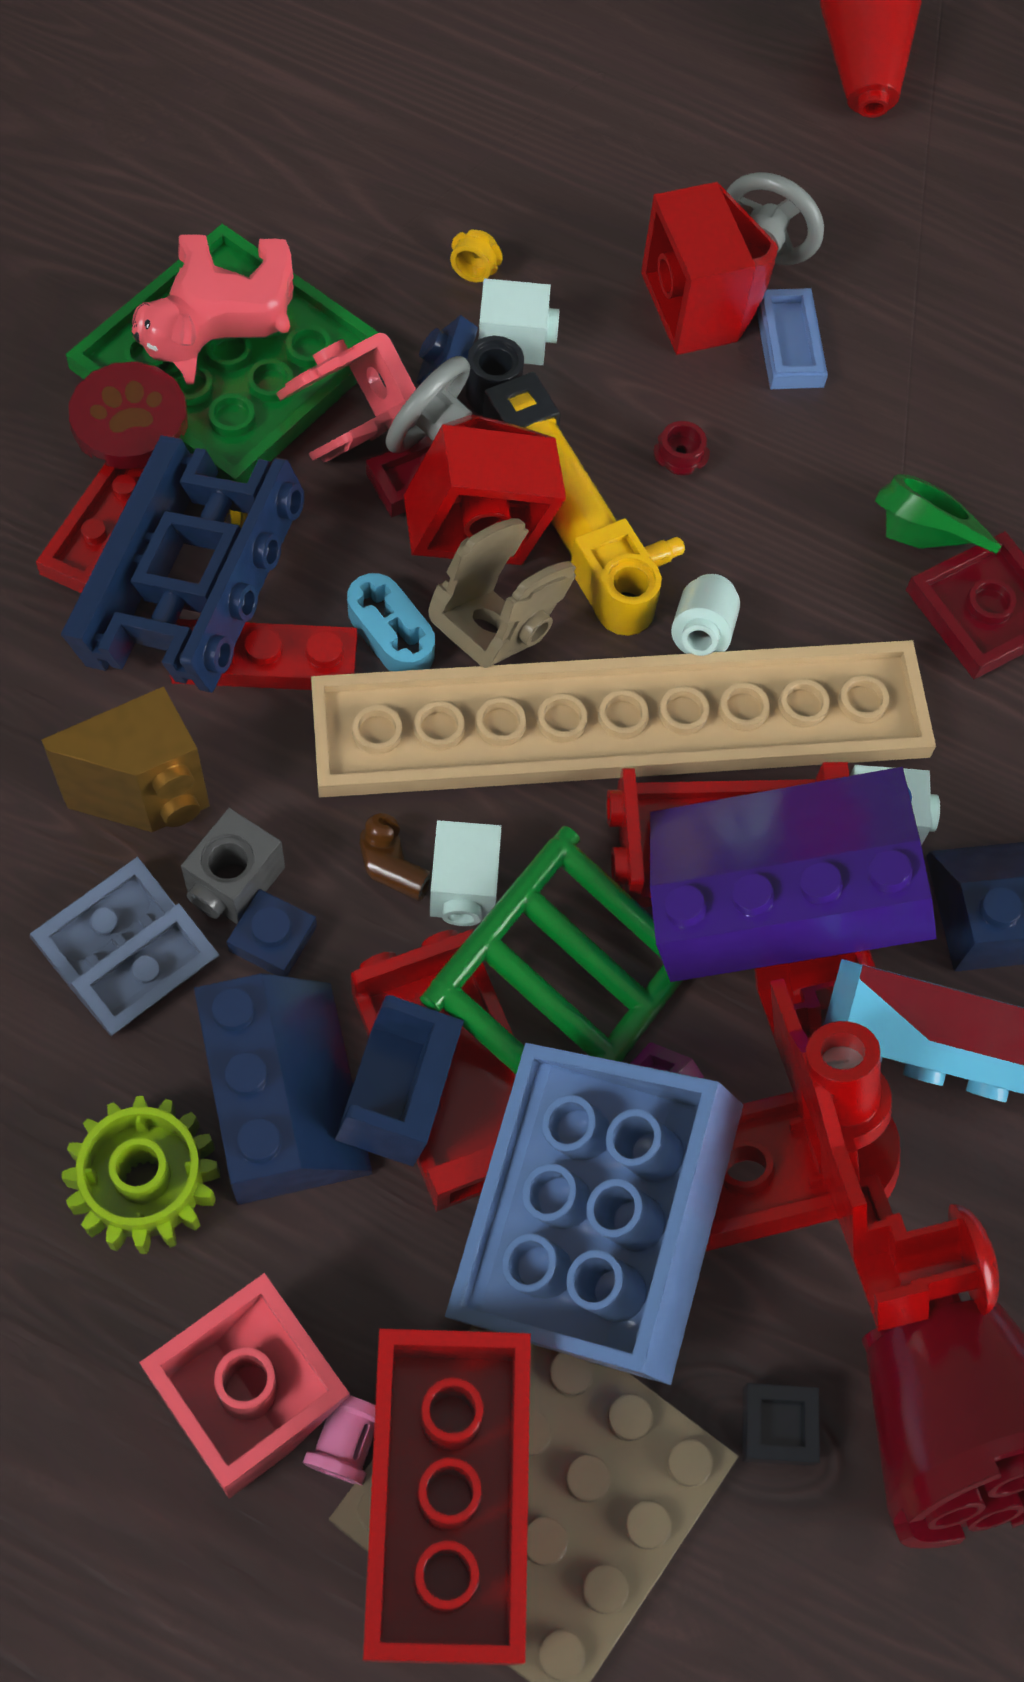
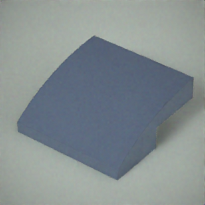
M138 856L30 933V938L111 1037L219 956L179 903L177 905L173 903Z

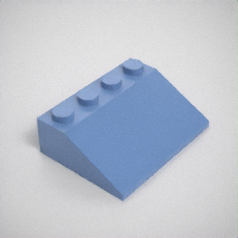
M525 1043L445 1317L491 1332L531 1333V1344L671 1385L743 1104L717 1081Z

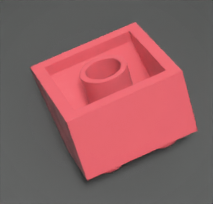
M265 1273L139 1362L148 1379L229 1499L291 1453L350 1396L346 1387Z

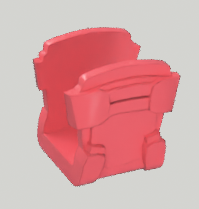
M377 333L349 349L344 340L341 339L315 353L312 356L317 365L287 382L286 386L276 394L281 401L349 365L376 417L308 453L312 461L320 458L323 462H328L369 439L370 441L376 439L387 431L398 412L416 388L390 338L384 333ZM380 376L382 377V379H383V381H384V383H385V386H384V384L382 383V381H381V379H380Z

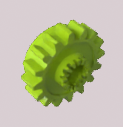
M136 1096L133 1107L122 1110L112 1102L107 1105L108 1116L96 1122L87 1118L83 1122L88 1132L82 1143L70 1142L67 1147L69 1154L76 1161V1167L62 1171V1180L68 1188L79 1190L66 1200L67 1205L74 1215L89 1212L81 1225L91 1238L101 1233L105 1228H108L106 1242L112 1250L118 1251L125 1243L127 1237H133L139 1253L148 1254L151 1237L161 1235L163 1241L171 1248L177 1245L174 1231L177 1225L183 1223L186 1227L195 1231L201 1226L193 1210L196 1204L214 1206L216 1201L213 1191L203 1184V1182L220 1178V1169L217 1161L203 1159L215 1150L210 1134H203L194 1137L200 1126L196 1115L190 1112L177 1119L176 1109L172 1100L165 1099L158 1109L148 1107L144 1096ZM146 1161L150 1162V1164H157L158 1171L148 1183L141 1186H131L124 1183L127 1179L126 1174L130 1173L131 1167L138 1166V1163L145 1164Z

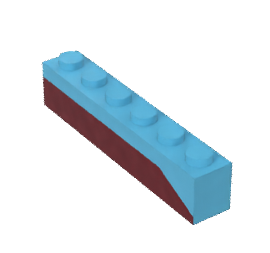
M841 959L824 1025L836 1021H849L866 1027L875 1035L879 1042L881 1061L883 1057L905 1063L903 1071L905 1076L940 1086L944 1085L946 1074L968 1079L967 1092L1001 1102H1007L1009 1091L1024 1094V1007Z

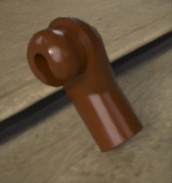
M385 813L372 815L367 819L365 829L362 830L359 841L366 873L374 881L421 901L430 888L432 872L404 860L400 837L398 836L400 826L394 817Z

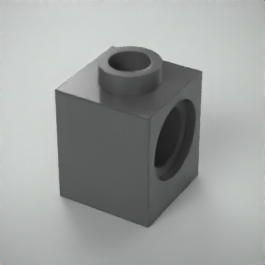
M228 808L181 865L188 891L186 894L187 898L207 916L217 919L222 914L238 924L258 890L261 889L266 892L285 869L282 841L231 808ZM233 864L245 868L242 874L232 879H222L215 876L219 869L227 865Z

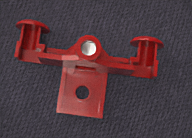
M865 950L755 968L756 989L788 1076L792 1092L743 1104L706 1251L838 1219L878 1332L929 1319L930 1300L967 1291L971 1300L975 1301L980 1314L986 1315L990 1313L995 1307L999 1295V1269L990 1238L978 1218L966 1207L959 1204H950L947 1222L907 1231L900 1212L895 1214L892 1212L888 1198L899 1176L900 1136L891 1116L892 1094L887 1079L881 1073L880 1045L877 1038L869 1029L854 1022L836 1021L822 1026L821 1010L828 1009L841 959L876 968L870 951ZM745 1160L757 1162L765 1168L764 1173L759 1178L747 1182L732 1178L728 1171L734 1164Z

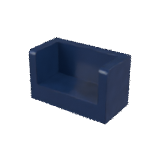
M386 995L374 1020L335 1140L413 1167L427 1145L464 1020L395 996Z

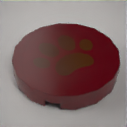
M140 362L113 363L93 371L76 386L69 401V423L72 434L81 451L92 459V455L99 459L105 460L107 466L118 469L144 468L161 435L180 438L182 434L184 437L188 428L186 399L177 381L159 367Z

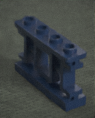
M160 436L61 632V636L86 667L107 671L109 665H111L113 668L123 670L134 645L138 644L167 651L162 664L175 682L186 684L188 679L193 680L201 691L212 693L215 690L221 675L229 669L232 663L234 647L246 621H249L256 611L258 595L267 575L278 564L281 555V545L292 521L300 516L303 509L304 490L288 460L275 458L271 465L270 461L258 459L247 483L216 478L219 471L207 450L196 448L194 453L190 454L182 439ZM190 500L192 503L205 505L200 518L183 515ZM230 510L248 513L242 528L239 525L225 523ZM183 544L215 550L199 584L168 578ZM142 598L146 602L157 604L151 619L134 616ZM183 609L201 613L193 631L189 627L176 625Z

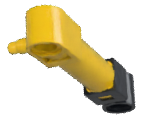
M493 335L483 337L476 341L469 350L470 374L467 379L466 388L469 404L475 411L483 414V417L517 425L556 438L566 500L551 523L572 556L571 563L576 566L574 571L575 579L590 602L599 621L607 630L626 636L641 633L649 627L654 619L662 580L658 567L671 562L673 558L684 553L685 545L683 540L679 537H674L666 541L660 540L644 547L626 518L619 521L615 519L559 428L561 413L535 372L523 375L525 356L522 348L515 341L504 336ZM621 593H632L636 595V597H628Z

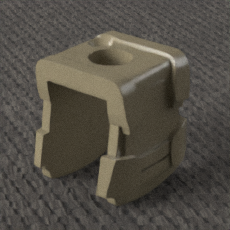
M519 518L498 522L470 538H465L461 542L446 572L450 579L437 585L429 605L428 613L432 623L484 668H488L539 643L553 623V619L550 617L551 612L556 604L564 598L576 577L574 572L576 566L570 561H565L546 567L522 581L512 596L506 598V601L493 591L498 576L509 557L515 555L529 532L525 528L526 524ZM474 619H481L491 623L498 629L497 633L484 630L477 625Z

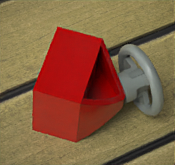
M757 172L738 178L729 186L727 191L718 182H712L654 194L641 274L676 355L738 342L761 304L774 264H798L808 260L818 251L824 237L823 218L813 198L798 184L777 174ZM753 190H767L775 192L786 199L778 205L772 203L761 205L743 197V195ZM801 212L806 220L808 233L805 241L793 248L786 229L790 219Z
M456 356L442 363L420 384L398 412L386 436L388 450L398 454L413 447L426 434L433 441L404 494L411 554L453 559L465 538H470L498 522L519 518L526 524L525 528L529 532L515 555L509 557L506 564L522 565L566 500L556 438L510 423L472 415L473 413L457 399L469 377L470 364L466 358Z

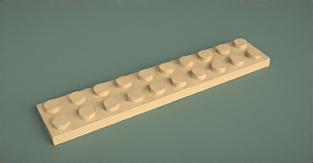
M913 640L712 652L704 656L691 653L492 665L488 668L473 666L311 676L319 798L620 778L622 768H635L636 777L811 766L822 765L823 762L857 763L930 758L936 748Z

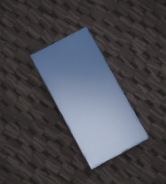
M812 289L766 290L756 312L770 389L824 388L828 373Z

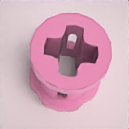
M350 1395L326 1418L315 1450L306 1452L303 1460L304 1465L342 1481L362 1485L366 1476V1472L362 1468L374 1437L375 1405Z

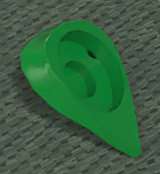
M897 474L889 484L879 490L875 497V502L886 509V537L920 549L975 544L997 554L1001 548V545L987 529L956 499L942 489L918 477Z

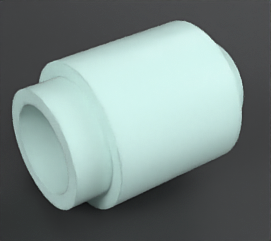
M705 574L691 581L684 588L672 624L671 633L675 644L685 654L692 653L704 656L712 652H725L731 643L740 610V599L733 584L721 575Z

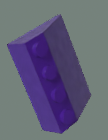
M903 766L650 812V891L655 939L670 982L937 939L932 896Z

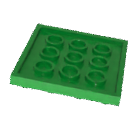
M223 223L206 236L215 266L249 277L263 263V259L259 258L258 248ZM177 260L66 353L68 366L71 371L82 379H85L93 371L113 363L140 362L159 367L177 381L185 395L188 428L184 437L181 434L180 439L184 442L189 453L193 454L196 448L207 450L219 471L216 478L247 483L258 459L271 462L357 383V380L348 365L281 401L276 393L284 388L287 382L316 366L317 364L312 355L341 339L344 340L349 349L379 332L293 273V296L287 306V315L290 322L289 331L287 333L278 331L265 338L210 340L198 353L194 384H186L183 374L173 362L153 359L149 356L143 345L137 343L132 335V320L136 308L142 303L169 296L175 277L179 273V269L184 265L181 260Z

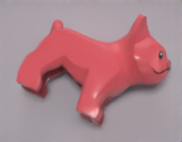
M180 235L178 240V257L184 265L179 269V273L175 277L169 296L142 303L136 308L132 320V335L137 343L143 345L149 356L153 359L173 362L183 374L186 384H194L198 353L210 340L265 338L278 331L287 333L290 329L287 306L293 296L292 280L294 277L291 252L286 239H260L258 254L259 258L263 259V263L247 277L215 266L205 235Z

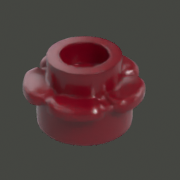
M676 421L666 426L658 436L659 443L654 446L653 450L654 458L660 466H665L671 473L681 476L692 474L695 468H703L707 464L710 451L706 447L707 438L704 431L698 425L689 421Z

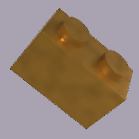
M164 686L41 739L68 809L145 831L155 832L166 826H182L192 821L201 810L210 806L198 749Z

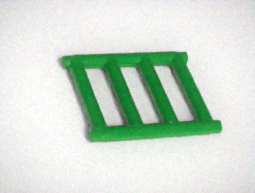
M562 826L554 837L549 839L436 975L431 985L420 997V1001L425 1007L438 1012L444 1009L450 1016L464 1020L462 1027L515 1074L519 1067L524 1045L461 989L483 961L589 1056L623 1062L684 981L670 982L663 964L646 988H644L540 893L559 868L562 867L661 958L656 945L653 916L577 847L580 837L568 826ZM522 913L629 1009L608 1037L501 940Z

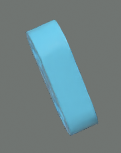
M368 573L353 581L347 591L348 617L354 628H357L358 633L389 671L429 669L435 659V633L398 584L390 577L380 573ZM370 597L376 603L385 600L386 617L384 618L373 605L364 608V599ZM398 632L409 645L419 642V652L412 654L407 648L398 651V637L396 633Z

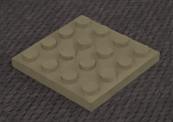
M471 1326L468 1330L476 1332H491L475 1326ZM531 1344L526 1664L507 1666L527 1682H591L739 1456L631 1374ZM373 1460L364 1470L366 1476L363 1484L355 1483L329 1518L333 1525L367 1552L369 1548Z

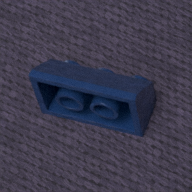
M1024 842L929 851L926 857L954 972L1023 965Z
M261 973L194 987L227 1167L237 1204L241 1205L372 1175L368 1151L335 1140L353 1082L331 983Z

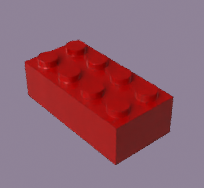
M379 1329L363 1660L365 1662L477 1665L526 1664L531 1333Z

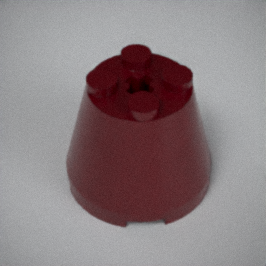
M958 1293L930 1300L929 1319L879 1332L875 1328L864 1335L862 1343L867 1353L887 1509L900 1543L906 1547L917 1549L945 1547L960 1544L966 1539L962 1527L967 1526L970 1531H982L1009 1521L1012 1528L1024 1524V1333L1001 1304L996 1302L995 1307L990 1313L982 1315L974 1300L962 1301Z

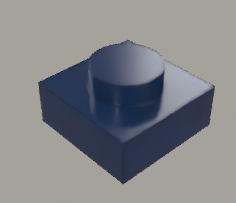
M460 315L443 330L435 328L421 346L419 357L423 359V363L416 383L420 385L436 368L450 358L462 356L468 360L469 350L473 346L479 327Z
M259 889L227 940L228 951L277 976L287 977L317 928L316 916Z

